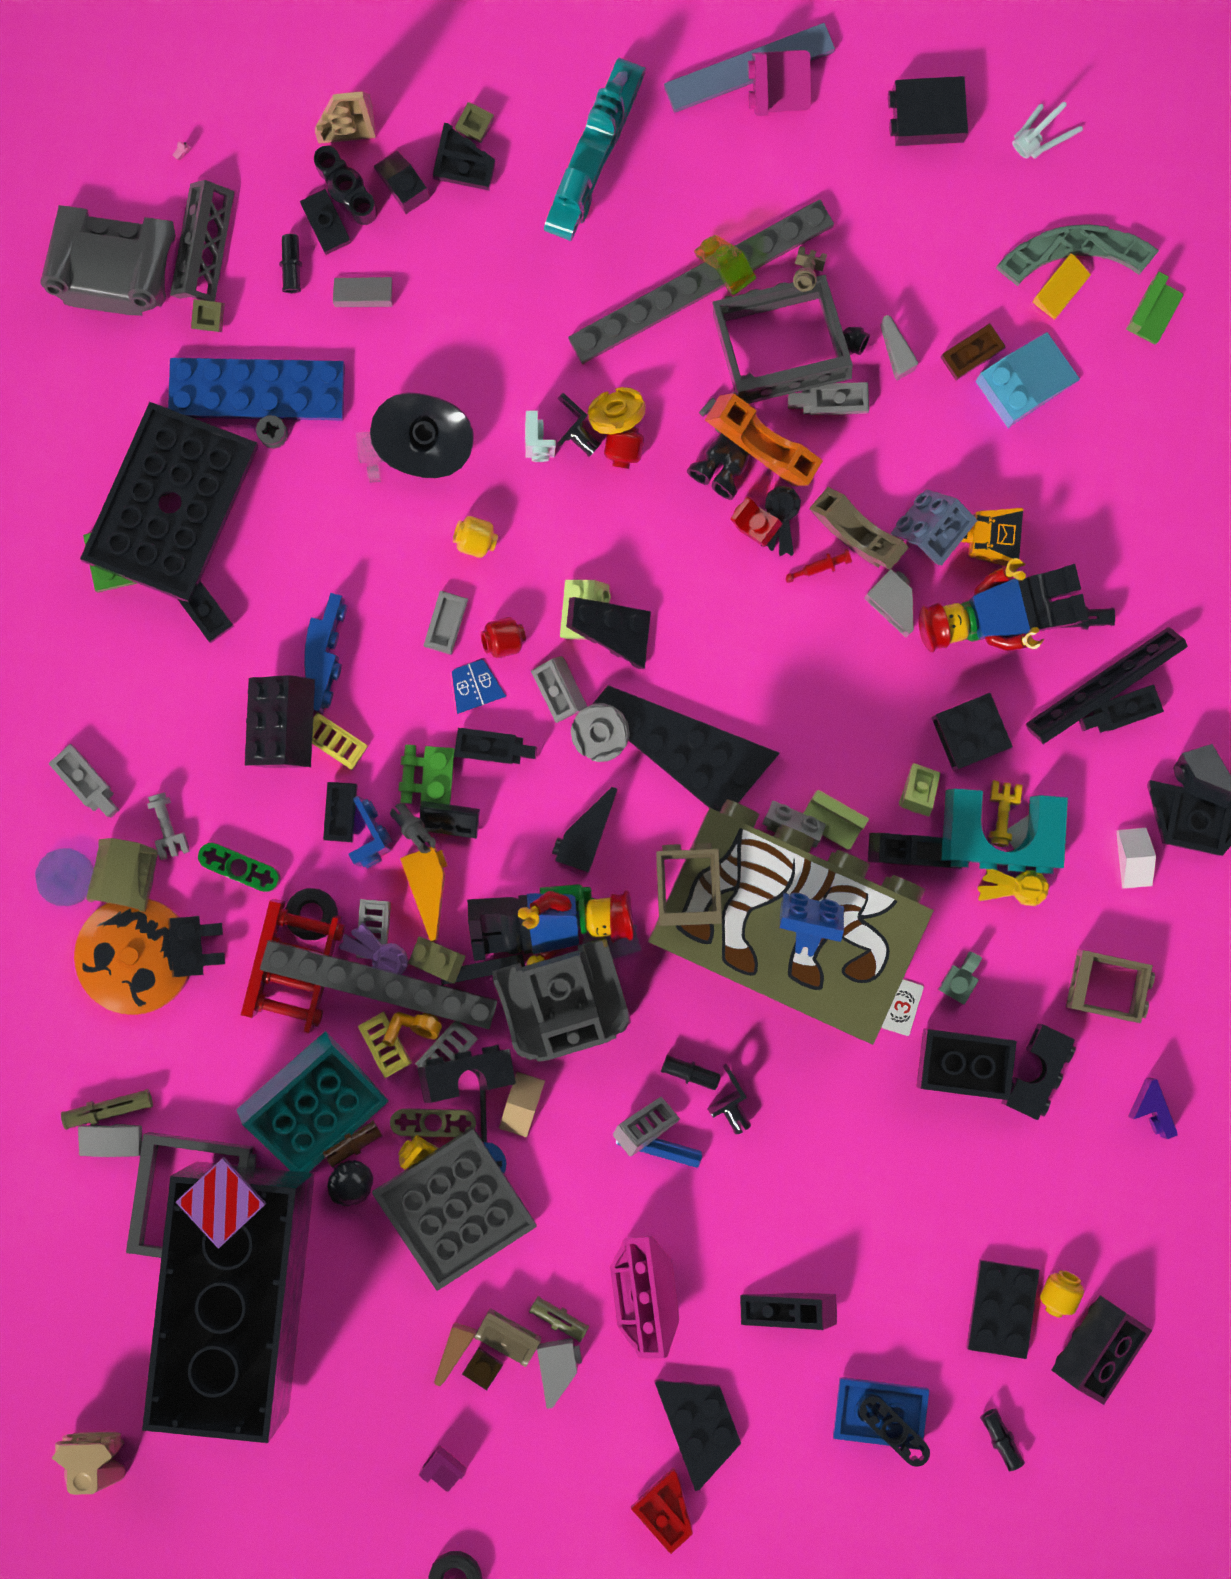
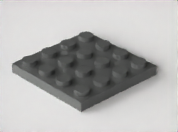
M474 1127L463 1132L372 1191L378 1204L436 1291L537 1227V1223Z

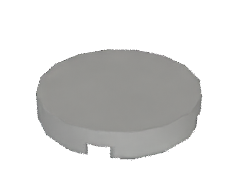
M605 703L591 704L582 709L577 714L571 727L572 742L577 751L595 762L610 761L619 756L627 746L630 736L629 725L623 713L614 706Z

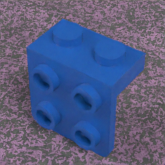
M358 795L353 800L374 840L348 855L354 865L363 866V868L366 867L368 869L382 862L380 856L392 851L388 844L393 841L385 826H378L375 818L379 815L373 803L368 799L364 800Z

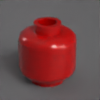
M633 427L622 433L607 434L604 455L606 458L613 460L612 466L629 469L630 463H638L641 460L644 436L638 433L639 428Z
M511 617L486 623L484 631H481L483 649L494 658H502L519 653L522 648V642L526 641L524 627L522 624L517 625L516 621Z

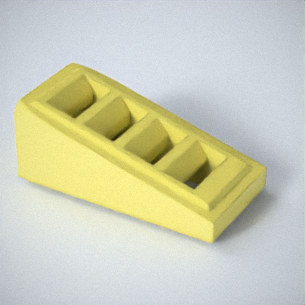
M317 712L314 716L312 744L353 770L368 748V745ZM324 723L327 726L316 740L313 736L321 724ZM331 731H336L337 733L329 745L325 746L323 743ZM343 736L347 740L338 753L333 750ZM351 744H356L357 746L348 760L343 758Z
M382 1012L358 1025V1028L381 1073L386 1078L410 1065L412 1061L398 1036L394 1043L395 1049L383 1056L380 1054L379 1051L387 1047V1045L380 1043L376 1046L374 1040L386 1034L390 1024L385 1012ZM383 1023L385 1028L372 1035L369 1034V1029ZM399 1054L400 1060L389 1066L386 1065V1060Z

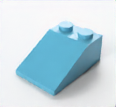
M1047 332L981 372L975 382L1007 428H1010L1078 382L1080 378Z

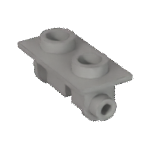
M772 800L768 813L762 823L767 826V830L776 832L777 828H780L783 824L805 833L815 839L812 845L814 848L820 842L826 826L825 823L816 818L807 816Z

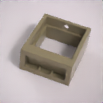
M712 843L693 844V850H681L680 844L662 845V851H656L659 926L721 924L719 849H712ZM710 858L712 911L667 913L664 860Z
M1077 950L1066 1008L1141 1023L1142 1018H1146L1149 1010V1001H1146L1148 989H1152L1155 980V972H1152L1153 965L1085 950ZM1093 961L1137 970L1129 1013L1084 1004Z

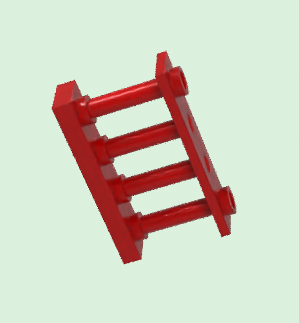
M272 899L269 901L240 1015L253 1018L258 1012L263 1010L306 1021L303 1032L310 1033L314 1030V1026L319 1027L323 1010L319 1009L324 986L260 970V965L268 940L333 956L336 941L341 942L344 934L345 925L341 924L343 916H334L331 924L288 913V910L284 909L286 901ZM286 924L328 935L324 953L281 942V938L277 937L279 926L284 927ZM271 981L313 992L310 1008L305 1009L267 999L266 995L262 994L265 983L269 984Z

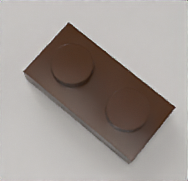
M989 323L944 352L940 358L957 381L1005 350L1006 346Z

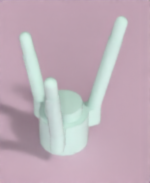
M1062 102L1035 129H1029L1044 108L1043 104H1039L1023 127L1014 135L1013 147L1023 158L1028 159L1032 156L1036 159L1042 152L1083 130L1082 126H1078L1042 146L1040 145L1043 141L1040 132L1067 106L1066 102Z

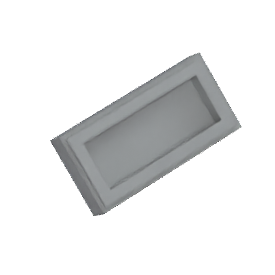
M444 591L439 592L423 645L425 648L452 655L468 598Z

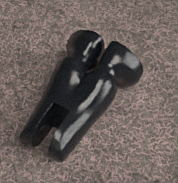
M721 433L706 449L705 460L690 464L687 473L695 481L708 485L718 465L723 464L724 467L712 481L711 487L721 497L733 500L737 494L734 477L740 476L743 473L751 455Z

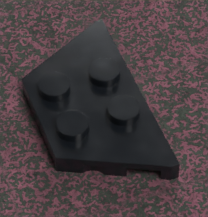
M1152 780L1147 782L1162 844L1216 856H1223L1231 846V807L1224 808L1187 793L1184 787Z
M656 1379L654 1380L694 1489L698 1491L741 1445L739 1435L720 1385L695 1384L694 1382H672Z

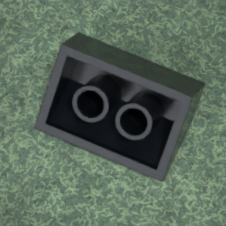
M1100 1295L1089 1307L1088 1314L1081 1325L1074 1330L1072 1339L1064 1351L1057 1356L1051 1371L1077 1390L1104 1405L1153 1330Z

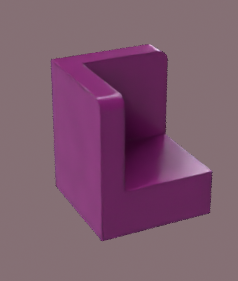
M439 1446L422 1466L419 1476L427 1483L432 1479L442 1489L449 1492L455 1483L465 1476L467 1468L444 1448Z

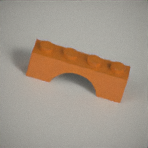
M734 393L720 395L705 418L706 422L792 486L809 485L823 462L822 459L802 444L787 440L767 428L756 416V409Z

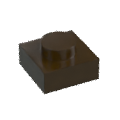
M478 1347L462 1375L487 1391L504 1363Z

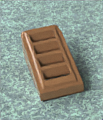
M456 1322L455 1324L453 1323L435 1377V1385L441 1387L473 1340L476 1329Z

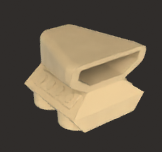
M73 1433L64 1435L62 1441L55 1443V1454L52 1456V1459L65 1468L64 1478L67 1491L72 1495L94 1494L121 1481L125 1476L124 1466L112 1459L125 1444L121 1439V1433Z

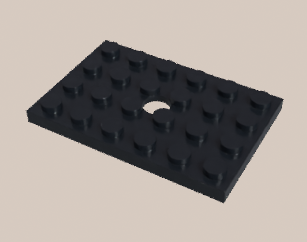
M149 401L80 560L83 563L191 603L258 449L257 442ZM170 493L178 494L181 497L180 508L174 513L163 512L159 507L161 497Z

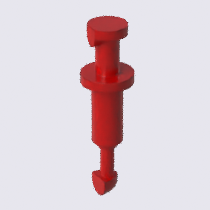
M845 549V553L831 557L830 553H826L827 558L805 565L801 571L787 574L786 583L793 582V579L799 576L808 575L809 577L828 569L834 572L836 571L834 566L843 562L845 564L852 563L849 550Z

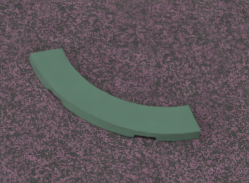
M1090 224L1071 225L1045 231L1041 235L1023 242L1007 254L996 266V269L1015 285L1019 286L1035 270L1055 260L1067 258L1072 253L1074 256H1094L1109 259L1128 267L1140 275L1159 250L1133 234L1109 229L1107 226Z

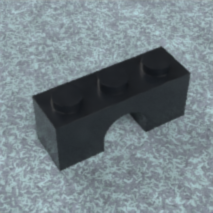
M1038 1023L1026 1050L1035 1054L1040 1059L1042 1071L1037 1079L1030 1082L1013 1077L1010 1100H1002L1001 1104L1035 1120H1039L1040 1115L1044 1117L1051 1104L1048 1098L1052 1089L1057 1090L1063 1079V1073H1060L1065 1062L1069 1063L1075 1053L1076 1047L1073 1046L1075 1039Z
M498 1044L481 1048L482 1054L472 1056L471 1051L453 1054L454 1060L444 1062L443 1057L425 1060L426 1066L417 1068L424 1103L460 1097L458 1081L460 1076L467 1070L473 1072L478 1078L480 1090H491L516 1084L510 1049L500 1050Z

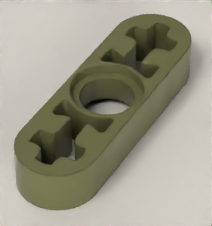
M402 1108L391 1116L390 1126L392 1131L400 1136L457 1137L463 1133V1131H460V1126L451 1125V1132H445L447 1126L445 1114H451L450 1121H457L461 1115H465L466 1120L471 1121V1126H467L465 1131L471 1127L475 1129L477 1121L472 1112L464 1109ZM416 1113L422 1114L420 1118L421 1131H416L417 1125H408L406 1130H401V1125L396 1124V1119H400L402 1114H406L409 1120H416ZM430 1114H436L442 1120V1126L437 1131H430L425 1126V1119Z

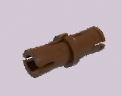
M373 1120L352 1135L350 1133L344 1135V1140L322 1153L333 1168L354 1153L355 1155L360 1154V1149L383 1137Z

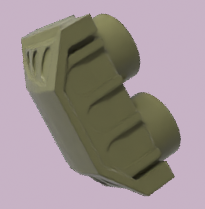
M115 838L99 839L96 862L87 892V901H102L132 907L145 912L153 885L158 857L157 850L137 842Z

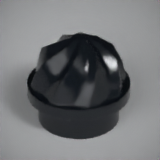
M860 326L846 328L843 334L849 354L861 355L868 344L870 334L864 332V328Z

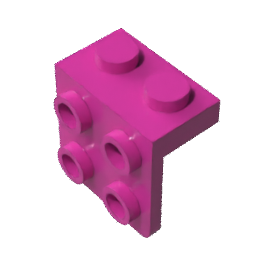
M807 50L752 53V61H748V78L753 79V91H749L748 99L749 109H754L756 116H768V112L808 110L811 107L810 53Z

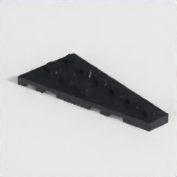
M609 685L593 703H605L614 706L623 713L629 725L630 736L628 741L705 806L720 812L726 799L739 803L780 754L777 751Z

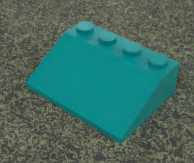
M325 1031L236 1110L242 1125L290 1171L309 1173L325 1158L322 1153L323 1151L344 1140V1135L348 1133L352 1135L389 1101L348 1053Z

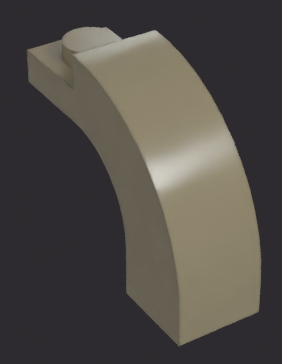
M827 487L809 508L832 534L860 557L878 568L881 565L890 570L909 548L903 540L871 523L854 507L844 494L830 487Z

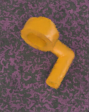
M396 1012L393 1014L382 1043L393 1047L402 1025L409 1027L415 1034L421 1037L437 1039L442 1025L438 1022L439 1019L432 1014L422 1013V1015H415L413 1017L402 1012Z

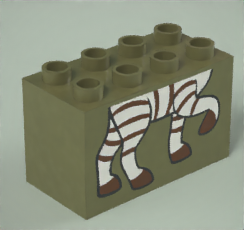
M726 799L720 812L709 808L689 850H693V844L712 843V849H719L722 923L659 926L658 917L647 942L873 1045L934 911L920 904L926 890L895 875H892L891 878L885 877L881 886L865 879L870 864L840 850H837L836 853L831 852L828 861L814 856L809 852L815 839L789 826L782 824L780 828H777L774 836L755 829L754 826L760 814L737 802ZM710 858L684 860L666 899L667 913L712 911ZM783 893L790 895L791 893H801L808 896L809 899L817 901L828 899L837 902L840 906H844V932L841 942L822 938L812 957L808 956L807 947H803L802 952L797 954L795 952L796 932L779 928Z

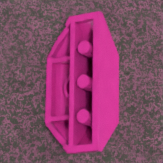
M652 1236L624 1238L621 1243L622 1246L610 1265L617 1326L626 1340L636 1350L635 1353L639 1358H666L669 1355L680 1321L672 1260Z

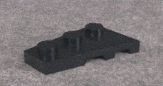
M578 597L569 598L567 628L587 640L610 650L611 654L629 661L635 668L645 669L651 611Z

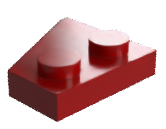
M673 1467L631 1505V1510L670 1554L693 1535L677 1471Z

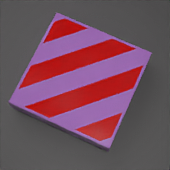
M224 1157L176 1201L179 1207L218 1249L267 1204Z

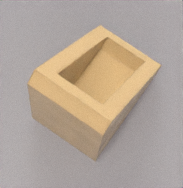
M517 1072L515 1076L516 1084L512 1085L499 1129L527 1137L545 1080Z

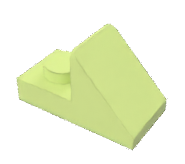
M913 763L899 800V806L929 817L933 809L941 772Z

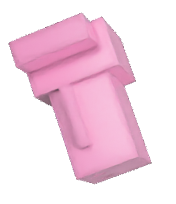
M178 141V148L173 153V156L177 160H182L184 155L189 153L191 147L186 142Z

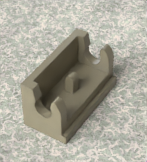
M489 1308L474 1336L476 1340L494 1348L524 1367L528 1365L541 1342V1336Z

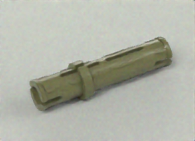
M145 1089L144 1091L99 1103L87 1102L86 1106L62 1111L61 1121L66 1130L87 1123H91V1125L99 1124V1120L153 1107L152 1096L149 1089Z

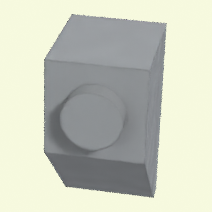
M890 569L866 594L864 599L907 638L914 630L912 588L909 586V579L900 571L895 573Z
M573 1338L540 1343L537 1347L547 1409L554 1407L577 1374V1364L582 1363L580 1345L574 1346Z

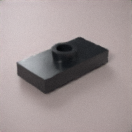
M326 189L300 201L325 255L351 243Z
M327 782L324 841L353 843L356 804L353 798L357 796L358 784Z
M422 801L419 819L424 823V828L427 832L477 839L480 809Z

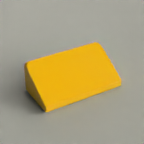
M1070 253L1032 303L1055 320L1091 274L1076 256Z

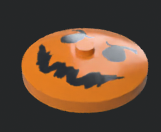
M152 899L148 900L145 912L128 906L106 903L86 920L76 940L74 963L82 987L96 1003L116 1013L138 1015L156 1011L169 1004L180 994L190 976L172 977L168 918H179L172 909Z

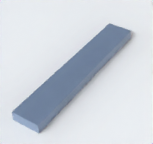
M825 23L664 83V89L673 112H679L752 84L753 79L748 78V61H752V53L807 50L810 53V61L834 53L835 47Z

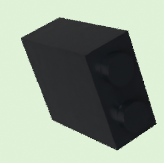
M965 76L895 80L892 90H888L887 97L888 108H893L894 119L889 121L890 137L895 136V146L964 143L968 134Z

